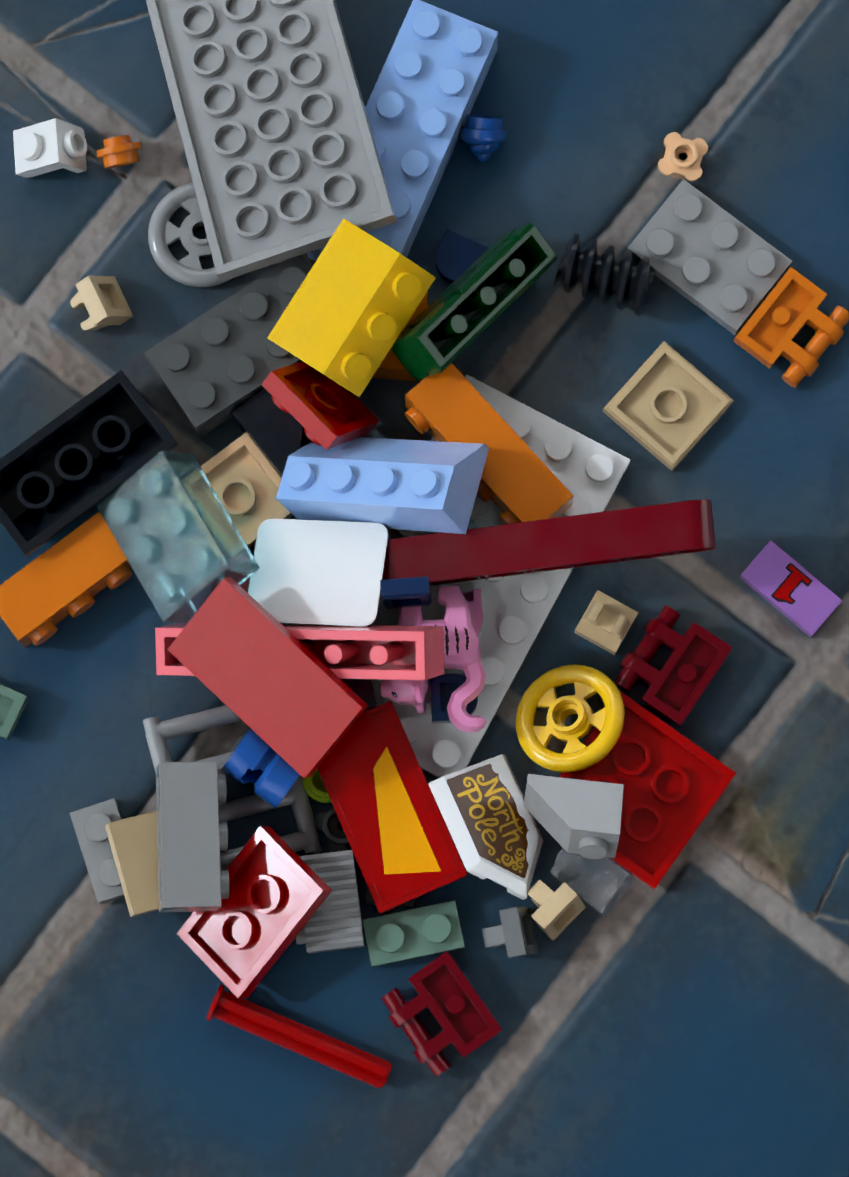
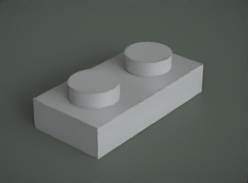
M112 798L71 812L70 817L97 902L102 904L124 896L105 828L106 824L123 819L117 800Z

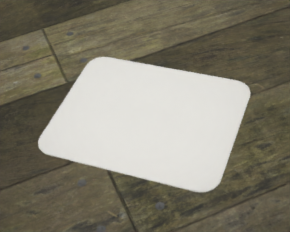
M267 519L260 524L257 531L248 594L279 623L368 626L374 622L377 616L381 590L380 580H382L388 531L384 525L373 522Z

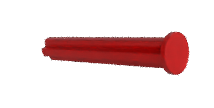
M220 985L206 1020L211 1021L214 1017L376 1088H383L392 1069V1064L389 1061L245 999H238L235 995L224 991L225 985Z

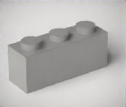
M217 761L159 762L155 769L159 913L217 911L221 907V899L229 898L228 870H220V851H227L228 828L227 822H219L218 803H226L225 774H217Z

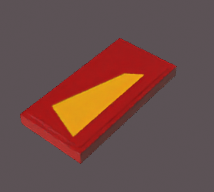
M392 701L363 712L317 769L377 909L382 914L468 875Z

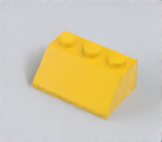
M343 218L267 339L360 397L436 277L401 253Z

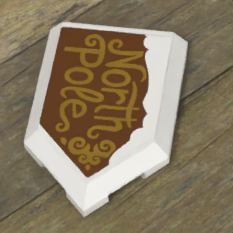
M505 754L495 756L430 782L428 785L467 872L483 880L488 878L506 887L508 893L522 900L527 899V892L531 886L543 838L532 814L524 807V796Z

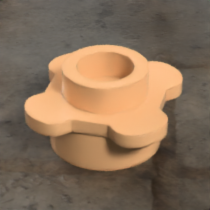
M677 132L666 135L663 142L666 147L664 158L658 162L660 173L676 179H686L689 182L697 181L703 172L700 167L702 156L706 155L708 151V145L702 138L694 140L685 139ZM684 153L687 155V159L682 161L679 159V155Z

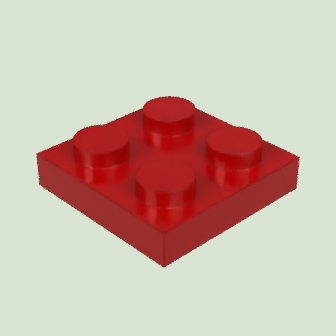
M303 361L271 371L261 384L272 395L275 405L282 411L291 414L304 427L306 436L315 444L323 446L326 450L370 434L380 421L352 392Z

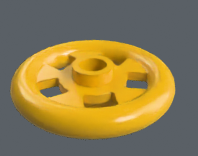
M574 664L551 669L538 677L527 688L519 702L515 720L519 743L523 751L533 762L548 770L576 772L586 769L602 760L617 743L624 725V704L614 682L595 668ZM574 683L575 695L557 698V687ZM598 693L605 707L593 714V710L586 700ZM537 708H549L546 726H534ZM578 714V719L575 723L565 726V720L568 716ZM592 726H595L601 732L586 747L580 742V739L590 731ZM555 736L557 739L567 742L563 753L553 752L546 748L551 737Z

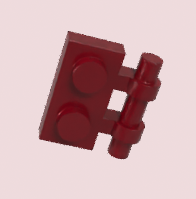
M665 605L657 618H650L643 631L646 634L633 654L627 653L620 663L623 669L615 679L614 684L629 693L638 679L645 681L651 686L641 699V702L680 727L733 647L694 621L685 635L681 636L672 630L680 614ZM661 644L672 649L673 653L661 671H658L649 665V662Z
M448 951L408 978L419 994L407 1003L396 987L381 998L391 1012L388 1018L396 1029L398 1027L402 1028L416 1048L413 1054L419 1063L425 1062L435 1077L451 1067L441 1052L450 1043L454 1044L464 1058L502 1031ZM426 1007L429 1008L443 1028V1031L434 1038H431L416 1016Z

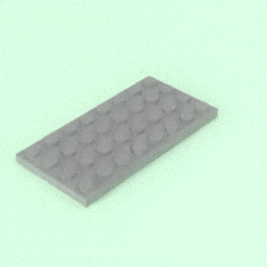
M146 0L216 274L222 282L325 247L343 218L365 232L397 222L335 0Z

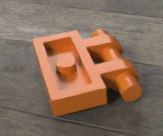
M790 267L735 336L733 342L769 369L782 355L791 365L781 377L788 385L796 388L805 376H812L819 367L817 360L830 344L836 345L844 335L843 327L849 321V312L841 306H836L828 317L818 310L825 300L827 293ZM807 324L816 333L807 345L801 348L793 339L804 325Z

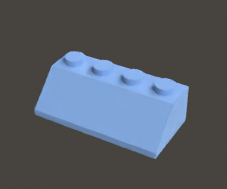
M359 437L326 450L323 446H319L311 441L288 456L276 499L298 520L373 522L384 525L386 529L466 534L489 447L486 444Z

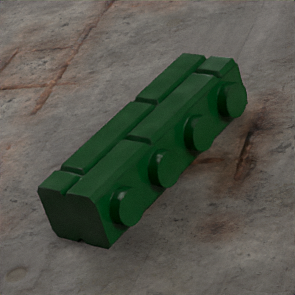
M531 223L523 225L517 230L513 229L504 233L464 271L463 275L459 276L406 327V330L400 333L391 350L416 380L442 372L557 260L555 252L538 229Z

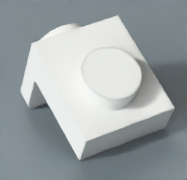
M54 118L13 131L16 175L30 178L61 168L76 173L87 170V142L83 128Z

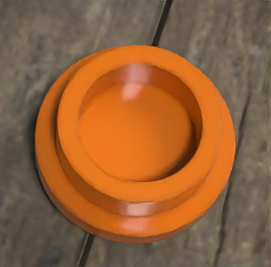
M122 135L103 140L105 148L96 151L97 158L103 159L105 169L139 162L138 150L142 149L141 142H131L130 135Z

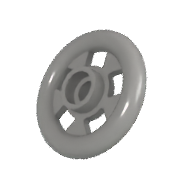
M193 182L179 186L169 192L158 203L151 216L148 228V243L151 254L159 268L170 278L181 284L191 287H213L223 284L229 280L222 282L216 274L215 267L202 269L199 260L200 257H207L212 254L208 239H198L194 236V231L198 227L204 226ZM182 207L191 214L184 219L180 228H177L169 220L175 211ZM177 240H181L183 247L189 252L187 256L179 261L172 255L168 247Z

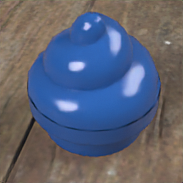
M467 115L466 125L461 127V138L469 145L470 152L477 156L478 161L485 162L491 153L498 150L501 143L505 141L507 130L502 129V117Z

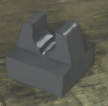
M530 906L499 910L502 925L482 929L485 948L506 945L508 958L539 954Z

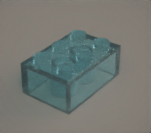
M161 450L97 506L163 622L188 623L223 578L231 577L238 585H241L260 569L193 454Z

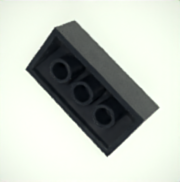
M122 370L0 459V523L26 557L178 445Z

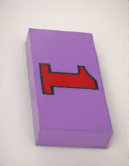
M771 540L739 577L810 638L842 602L837 595Z

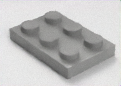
M684 179L627 248L628 251H632V258L637 262H640L644 256L649 257L650 272L654 273L656 270L655 275L733 335H736L792 263L791 259Z

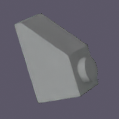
M528 774L524 807L567 853L580 854L588 859L615 858L620 837L624 784Z

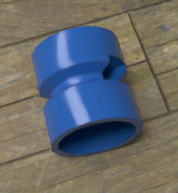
M251 728L221 769L242 785L249 782L253 783L254 794L274 808L280 804L300 776Z

